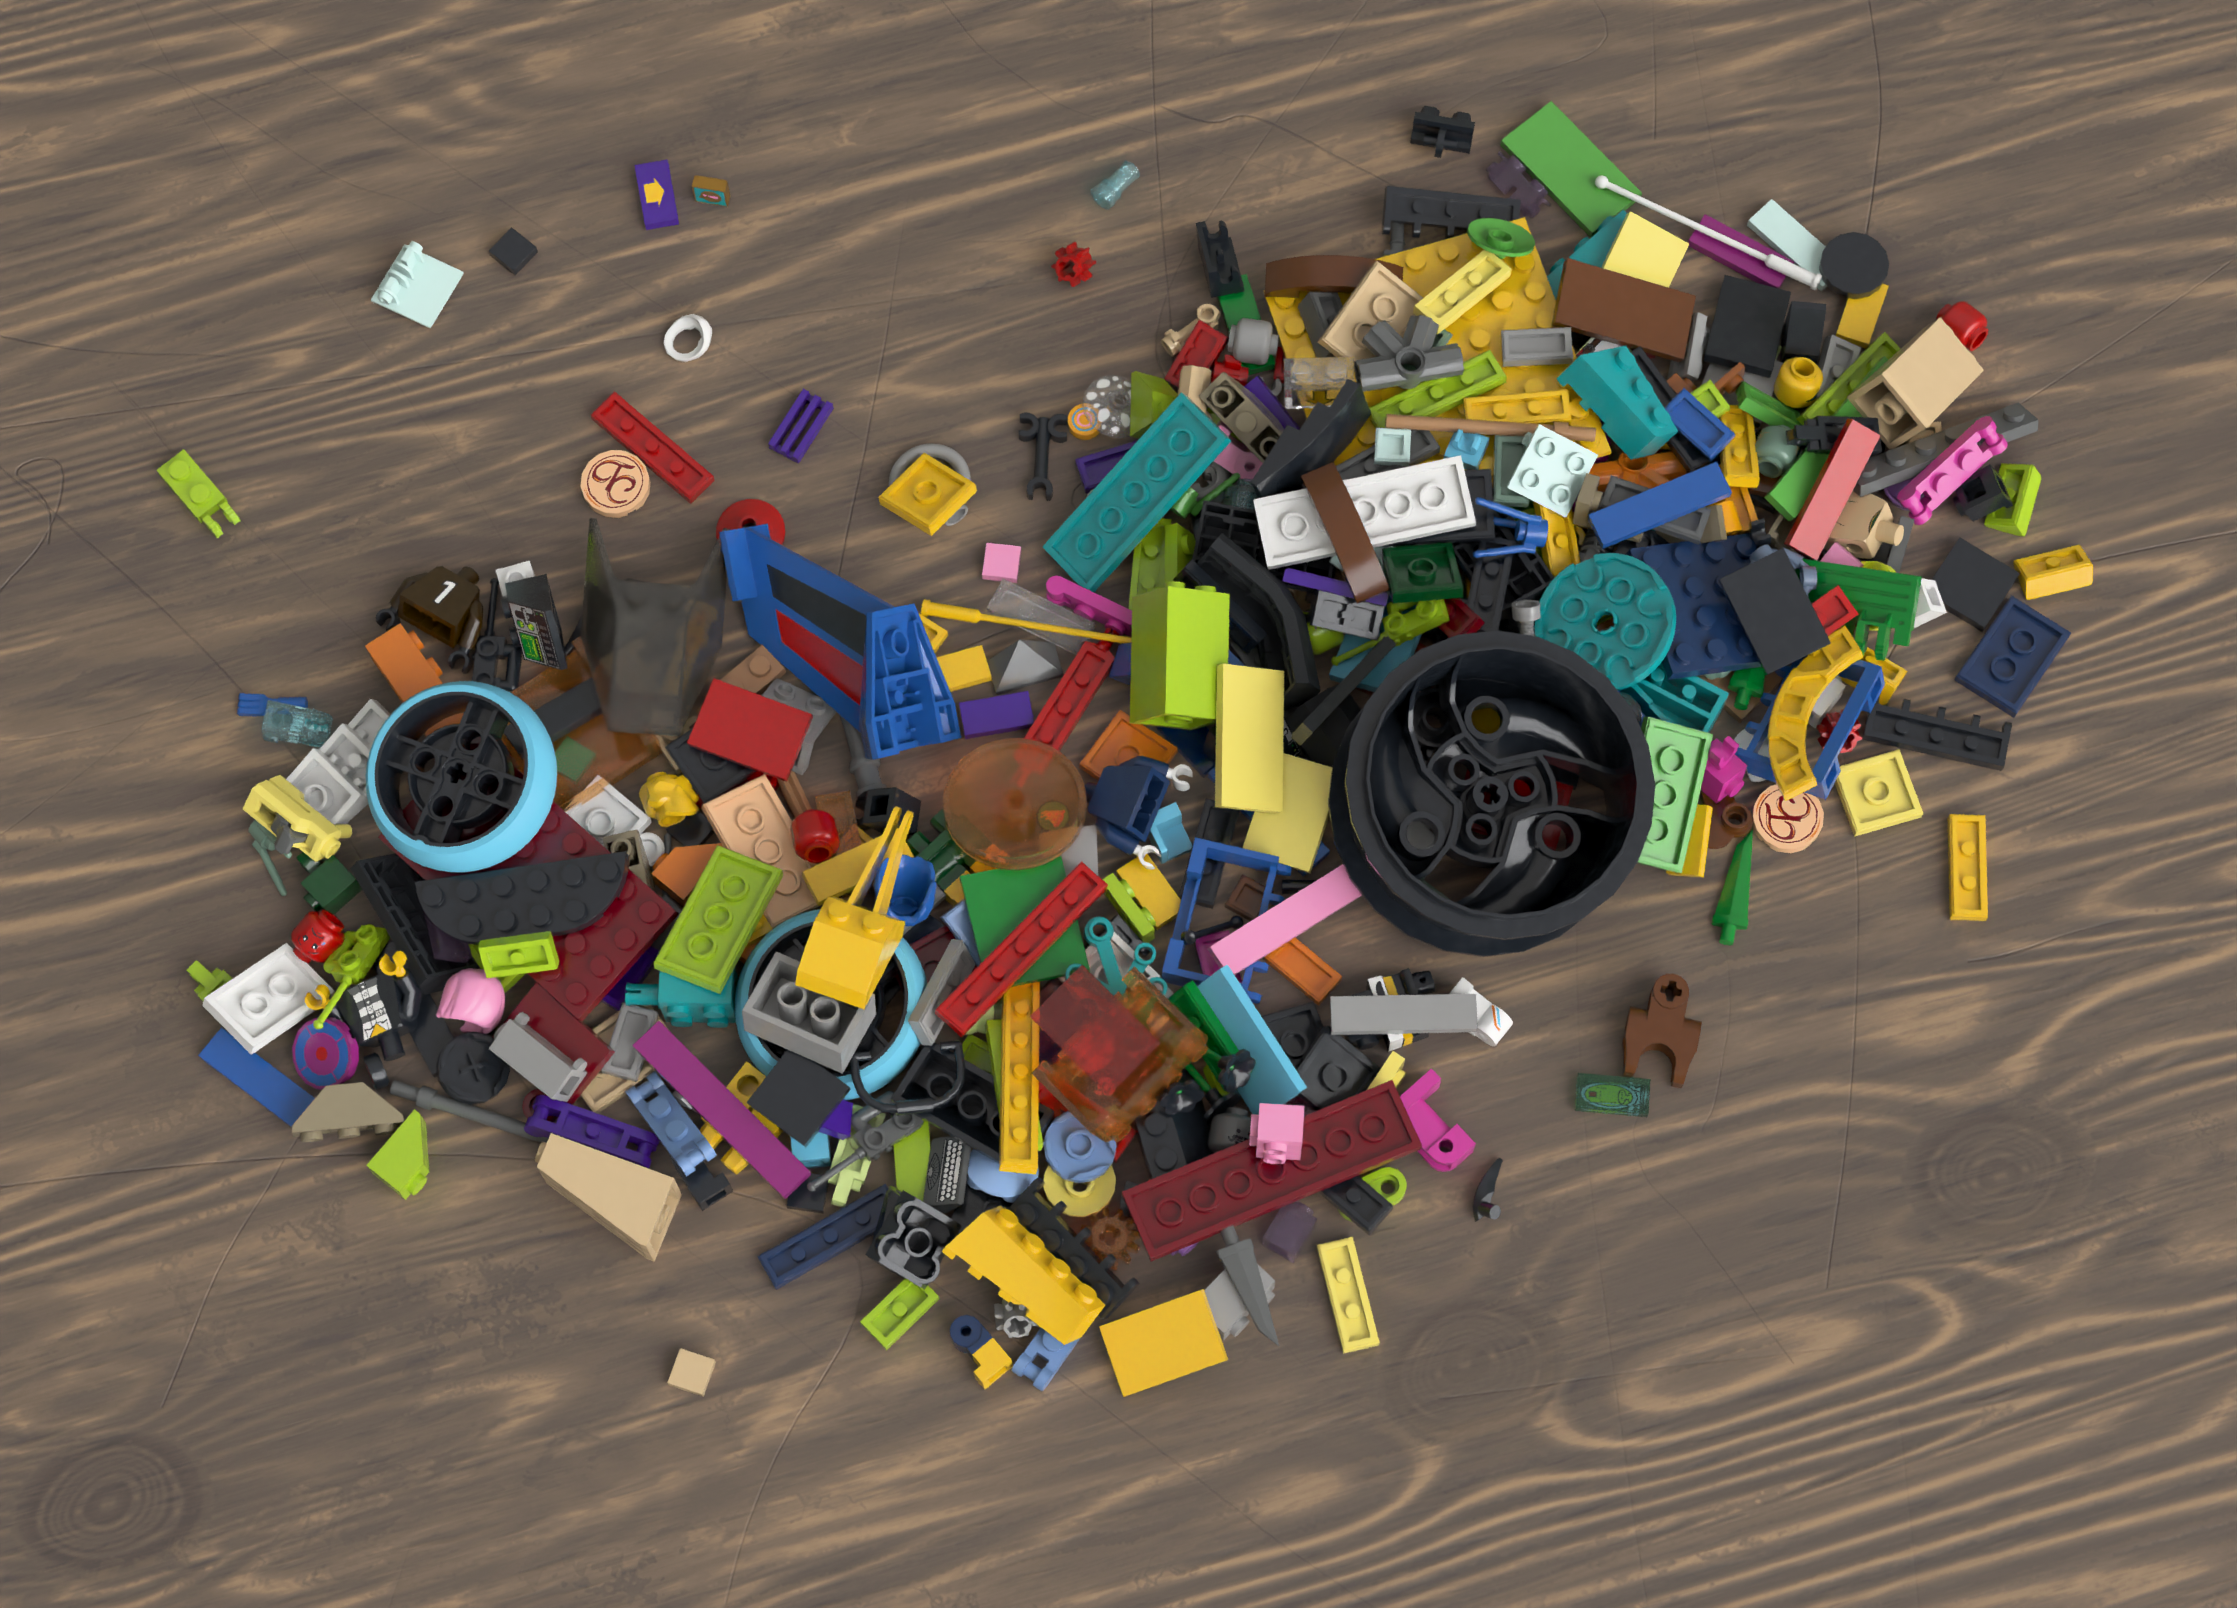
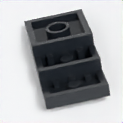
M1347 379L1330 407L1317 402L1300 430L1290 425L1286 426L1251 481L1258 498L1301 490L1303 484L1301 475L1334 462L1346 449L1371 415L1360 384Z

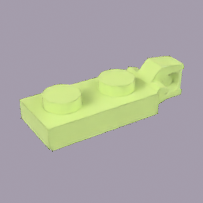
M853 1104L852 1115L863 1107ZM880 1113L867 1123L871 1124L872 1127H878L884 1123L886 1114ZM852 1125L850 1137L839 1140L830 1169L851 1156L859 1148L853 1140V1135L857 1132ZM866 1156L861 1160H856L828 1180V1183L836 1185L831 1201L832 1205L843 1208L846 1206L850 1190L860 1192L861 1185H864L871 1163Z

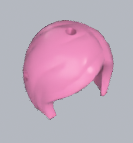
M467 968L461 970L447 980L436 1016L438 1018L464 1020L465 1023L460 1028L463 1033L479 1032L488 1034L497 1027L504 1013L505 993L503 986L497 977L486 978L484 969Z

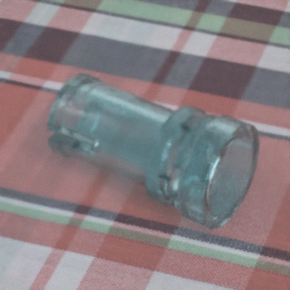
M1125 160L1108 179H1103L1091 189L1093 199L1102 208L1110 210L1116 201L1121 198V193L1140 177V172L1133 163Z

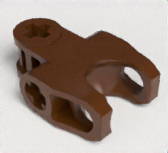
M1676 974L1660 976L1650 993L1647 1010L1630 1006L1622 1040L1624 1077L1633 1078L1638 1068L1639 1058L1643 1053L1650 1050L1660 1051L1670 1059L1672 1064L1671 1087L1682 1088L1689 1065L1697 1052L1702 1021L1685 1018L1689 987L1681 976ZM1666 989L1672 990L1673 1001L1666 1000Z

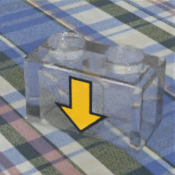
M1354 357L1284 359L1285 409L1314 408L1317 402L1330 407L1347 379L1354 381Z

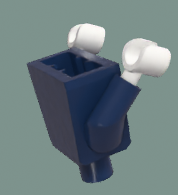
M1137 756L1121 763L1119 766L1105 767L1098 783L1088 782L1084 785L1082 798L1084 802L1089 803L1087 807L1088 813L1096 818V828L1107 843L1130 856L1132 853L1137 855L1142 866L1152 870L1155 867L1145 862L1144 857L1149 852H1153L1161 857L1158 849L1152 845L1142 847L1138 843L1139 841L1146 842L1170 784V780L1167 778L1172 779L1173 785L1177 790L1186 791L1190 788L1189 783L1180 781L1177 777L1180 775L1193 777L1192 770L1185 764H1180L1173 769L1169 768L1168 763L1145 756Z

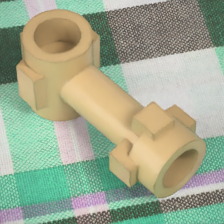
M1211 304L1201 305L1196 309L1197 318L1178 332L1170 329L1164 333L1165 337L1161 339V344L1166 352L1172 357L1179 353L1198 320L1217 330L1220 311L1216 306Z

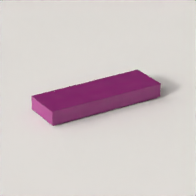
M1706 214L1699 223L1765 255L1774 254L1794 264V261ZM1695 230L1688 240L1689 247L1756 283L1780 289L1787 277L1767 267L1764 261L1700 231Z

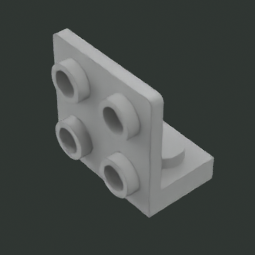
M775 679L762 696L813 715L812 722L792 768L793 772L803 775L809 766L814 741L836 714V711L819 696L788 682Z

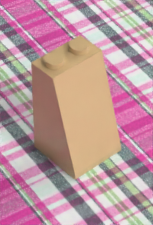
M1940 317L1916 334L1886 363L1847 396V399L1862 417L1878 418L1880 439L1889 449H1894L1926 429L1984 370L1978 364L1974 355L1964 347L1955 336L1953 330Z
M551 1133L547 1143L543 1141L540 1144L535 1157V1162L538 1163L537 1168L545 1182L646 1259L655 1262L682 1196L675 1179Z

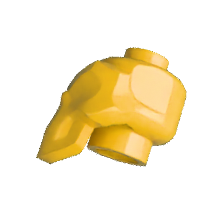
M656 772L647 778V782L639 791V797L646 815L657 819L662 827H669L680 823L686 816L696 814L699 809L696 805L699 797L684 775L678 777L666 772Z

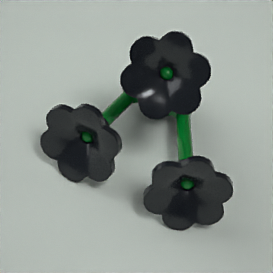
M1177 1030L1171 1031L1159 1040L1157 1044L1158 1051L1155 1054L1162 1063L1169 1078V1087L1167 1092L1160 1096L1159 1103L1164 1107L1168 1115H1174L1179 1111L1183 1113L1190 1112L1195 1108L1196 1102L1205 1097L1212 1107L1203 1117L1208 1124H1211V1120L1215 1115L1226 1113L1228 1107L1235 1106L1241 1100V1096L1236 1089L1248 1083L1250 1072L1255 1067V1059L1250 1056V1052L1246 1049L1239 1050L1235 1055L1231 1054L1222 1057L1195 1040L1187 1030L1181 1033ZM1193 1048L1218 1063V1067L1222 1070L1218 1076V1082L1223 1085L1225 1091L1229 1092L1228 1095L1222 1096L1216 1088H1211L1191 1062L1194 1058ZM1176 1066L1178 1069L1185 1068L1194 1080H1188L1183 1083L1180 1078H1177L1173 1067Z

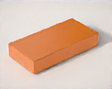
M1296 937L1264 957L1266 963L1318 1006L1342 980V976Z

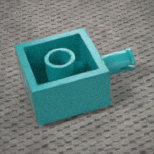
M734 968L721 994L660 971L658 984L626 983V991L628 993H625L626 1006H658V1009L662 1011L665 1021L671 1022L672 1026L690 1027L693 1022L707 1023L709 1027L724 1028L728 1027L729 1023H736L735 995L739 978Z

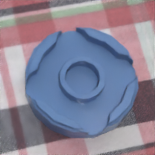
M1085 1109L1070 1110L1056 1117L1048 1128L1043 1143L1045 1159L1052 1171L1062 1179L1075 1183L1091 1182L1104 1175L1113 1163L1117 1148L1115 1133L1108 1121L1102 1116Z

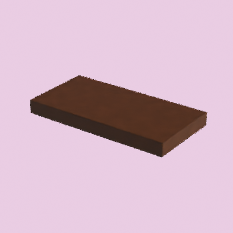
M1567 258L1563 264L1552 326L1559 328L1571 327L1572 332L1627 346V348L1634 350L1641 346L1645 353L1680 363L1685 357L1696 296Z

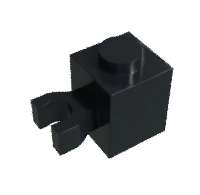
M897 787L870 789L867 791L866 800H856L855 807L864 811V816L861 819H853L852 826H857L861 830L872 828L883 834L894 807L897 806L902 808L897 828L900 827L906 811L909 810L914 815L908 835H914L917 832L921 800Z

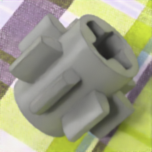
M1004 1299L1002 1304H994L996 1329H1004L1009 1338L1028 1336L1031 1326L1039 1325L1025 1316L1027 1308L1023 1305H1017L1012 1302L1008 1303Z

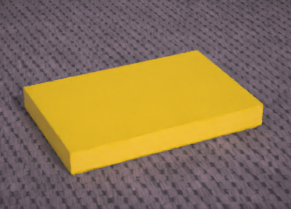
M1204 1289L1099 1326L1123 1397L1228 1360Z

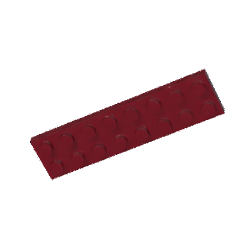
M1390 1080L1304 1116L1300 1160L1286 1159L1283 1164L1266 1163L1263 1161V1158L1256 1157L1257 1146H1249L1250 1139L1122 1191V1197L1151 1262L1219 1234L1225 1228L1238 1226L1418 1151L1422 1148V1144L1393 1080Z

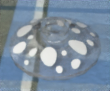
M1117 375L1102 376L1093 381L1084 393L1082 406L1085 417L1092 427L1103 435L1114 438L1130 437L1131 380ZM1114 398L1120 399L1124 404L1116 403Z

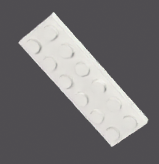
M1461 455L1343 480L1373 548L1476 526ZM1306 488L1253 500L1268 570L1337 556Z

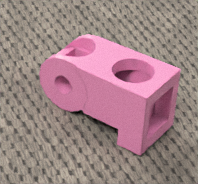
M1220 419L1217 426L1232 441L1217 456L1214 462L1232 474L1239 473L1240 479L1252 481L1263 463L1246 445L1230 435L1232 431Z

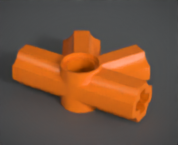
M1672 451L1632 460L1622 452L1618 460L1595 463L1589 474L1600 477L1598 491L1601 492L1606 491L1611 475L1652 489L1687 473Z

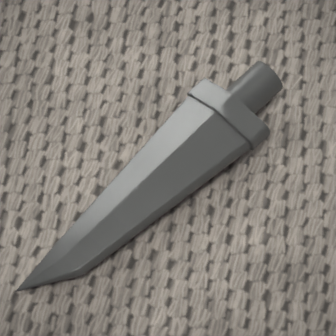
M1234 1226L1225 1228L1220 1233L1226 1247L1217 1250V1256L1225 1267L1258 1331L1279 1346L1252 1240L1249 1238L1239 1241Z

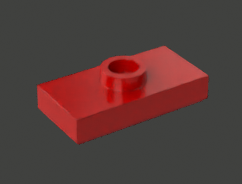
M1198 320L1164 379L1179 388L1180 374L1183 366L1193 365L1211 370L1214 362L1217 361L1229 341V337L1205 322Z

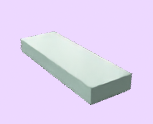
M1773 199L1748 220L1747 226L1777 253L1791 259L1797 266L1812 273L1821 274L1819 270L1820 260L1826 246ZM1821 278L1817 288L1823 291L1827 285Z

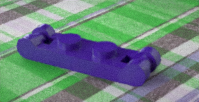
M545 1095L536 1096L532 1106L534 1113L531 1117L527 1118L524 1126V1131L531 1136L549 1138L552 1133L648 1169L652 1163L650 1159L651 1152L657 1150L660 1142L652 1132L563 1101L553 1100ZM553 1115L558 1117L556 1123L547 1121V1117ZM628 1142L636 1144L638 1146L637 1151L626 1148Z

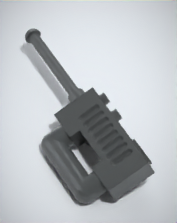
M887 1091L876 1098V1100L882 1103L895 1104L891 1101L894 1092ZM866 1105L851 1117V1125L857 1132L853 1135V1140L859 1148L851 1156L814 1181H809L807 1184L808 1190L816 1191L815 1188L858 1159L861 1160L866 1156L869 1162L872 1159L878 1160L881 1157V1153L884 1151L890 1152L893 1149L891 1146L920 1129L924 1121L914 1114L897 1116L896 1113H890L892 1117L878 1127H872L867 1122L882 1112Z

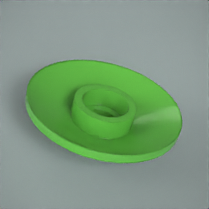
M1477 219L1469 224L1467 234L1472 242L1482 249L1495 254L1500 259L1506 256L1520 257L1528 255L1535 246V240L1527 230L1517 224L1501 219Z

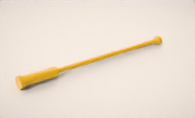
M924 599L921 608V615L925 617L934 616L971 623H978L981 620L1123 644L1131 643L1130 637L981 614L978 609L935 603Z

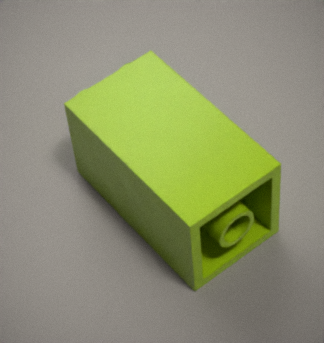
M1165 582L1162 588H1147L1146 593L1132 597L1130 723L1186 730L1216 724L1217 665L1228 664L1230 594L1216 592V587L1196 586L1195 589L1185 588V583Z

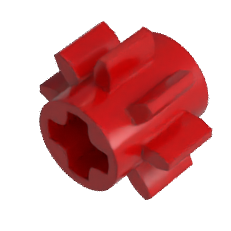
M1072 242L1066 248L1062 247L1055 251V255L1059 259L1051 265V268L1055 269L1059 276V282L1062 280L1070 281L1071 287H1075L1081 280L1086 282L1092 278L1093 275L1089 269L1096 264V261L1092 260L1089 247L1085 249L1078 248L1077 243Z
M1225 354L1223 362H1214L1210 383L1222 372H1226L1242 386H1245L1247 384L1249 367L1241 366V361L1236 360L1232 355Z
M1841 709L1839 713H1827L1821 724L1816 725L1817 730L1821 734L1817 740L1823 749L1844 709ZM1856 720L1840 753L1852 752L1857 741L1862 740L1861 735L1857 731L1861 726L1858 720Z

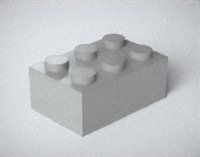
M776 952L742 1009L744 1031L843 1074L876 1015L875 994L871 995L865 1009H861L796 986V976L800 962Z

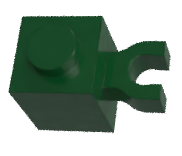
M304 852L296 857L300 865L309 874L301 882V885L307 892L303 899L314 911L319 912L321 909H325L335 914L362 891L356 878L334 855L323 864L319 861H313Z

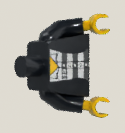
M396 951L392 956L395 963L391 962L389 956L385 954L379 962V967L383 973L346 989L328 1016L346 1023L351 1029L348 1030L351 1037L356 1038L357 1044L360 1046L373 1048L380 1046L384 1061L396 1060L405 1055L400 1037L416 1030L418 1026L417 1017L422 999V990L410 970L403 967L407 958L402 951ZM320 984L317 985L315 991L322 997V1000L316 999L310 992L305 996V1003L310 1009L324 1010L330 1001L329 988L326 985Z

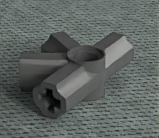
M1423 315L1410 316L1403 338L1385 320L1379 321L1362 340V343L1376 357L1355 361L1356 382L1360 384L1363 392L1394 386L1412 389L1423 381L1463 375L1464 367L1461 348L1457 343L1432 347L1439 324L1435 323L1432 318ZM1410 364L1414 366L1416 370L1407 371L1402 367V365Z

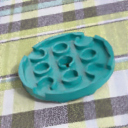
M1601 553L1593 555L1594 558L1582 561L1576 565L1572 563L1551 581L1540 599L1541 617L1535 620V636L1575 652L1604 674L1619 691L1645 679L1663 661L1675 635L1676 609L1667 585L1649 565L1628 555ZM1604 615H1612L1614 627L1611 626L1605 631H1598V620Z

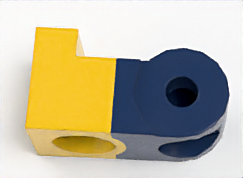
M963 1315L953 1321L950 1327L952 1343L956 1349L967 1353L977 1364L978 1368L973 1373L975 1379L985 1390L1013 1367L1012 1360L975 1317Z

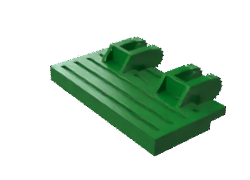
M1803 559L1809 566H1815L1817 571L1816 589L1808 593L1811 603L1839 585L1858 612L1857 616L1843 626H1846L1852 637L1855 638L1863 657L1867 650L1870 625L1879 626L1874 651L1876 660H1885L1892 628H1895L1893 644L1909 646L1911 631L1914 629L1922 576ZM1795 569V572L1799 578L1800 569Z

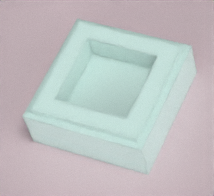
M1376 428L1374 464L1409 467L1411 429Z

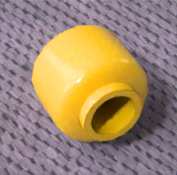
M1794 357L1786 360L1781 365L1774 383L1776 397L1784 405L1791 408L1810 406L1816 400L1822 385V371L1817 364L1808 358Z

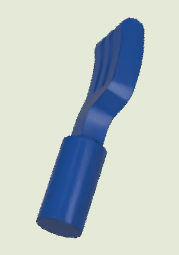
M240 693L238 695L239 708H237V715L265 716L270 710L307 711L308 709L307 697H279L278 699H271L265 694Z

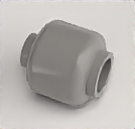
M1242 318L1238 321L1237 325L1231 326L1228 352H1233V357L1238 361L1264 365L1268 361L1269 355L1276 356L1279 335L1273 334V326L1268 321Z

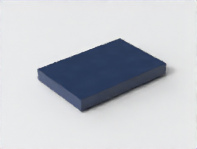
M2011 595L1954 680L2015 718L2070 637L2071 632Z

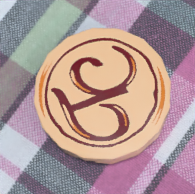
M610 450L598 454L588 462L582 472L580 486L585 501L594 512L605 517L621 518L627 516L628 513L635 509L637 511L644 505L649 496L651 482L646 466L637 456L627 451Z
M1777 784L1759 795L1752 809L1753 828L1756 836L1769 845V848L1777 852L1794 853L1805 850L1816 840L1823 827L1824 812L1816 796L1803 792L1785 801Z

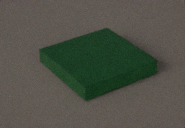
M1451 542L1382 548L1381 558L1390 589L1392 604L1463 598V585Z

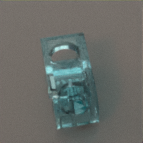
M268 700L261 728L264 741L278 743L280 740L322 747L329 739L333 717L322 711Z

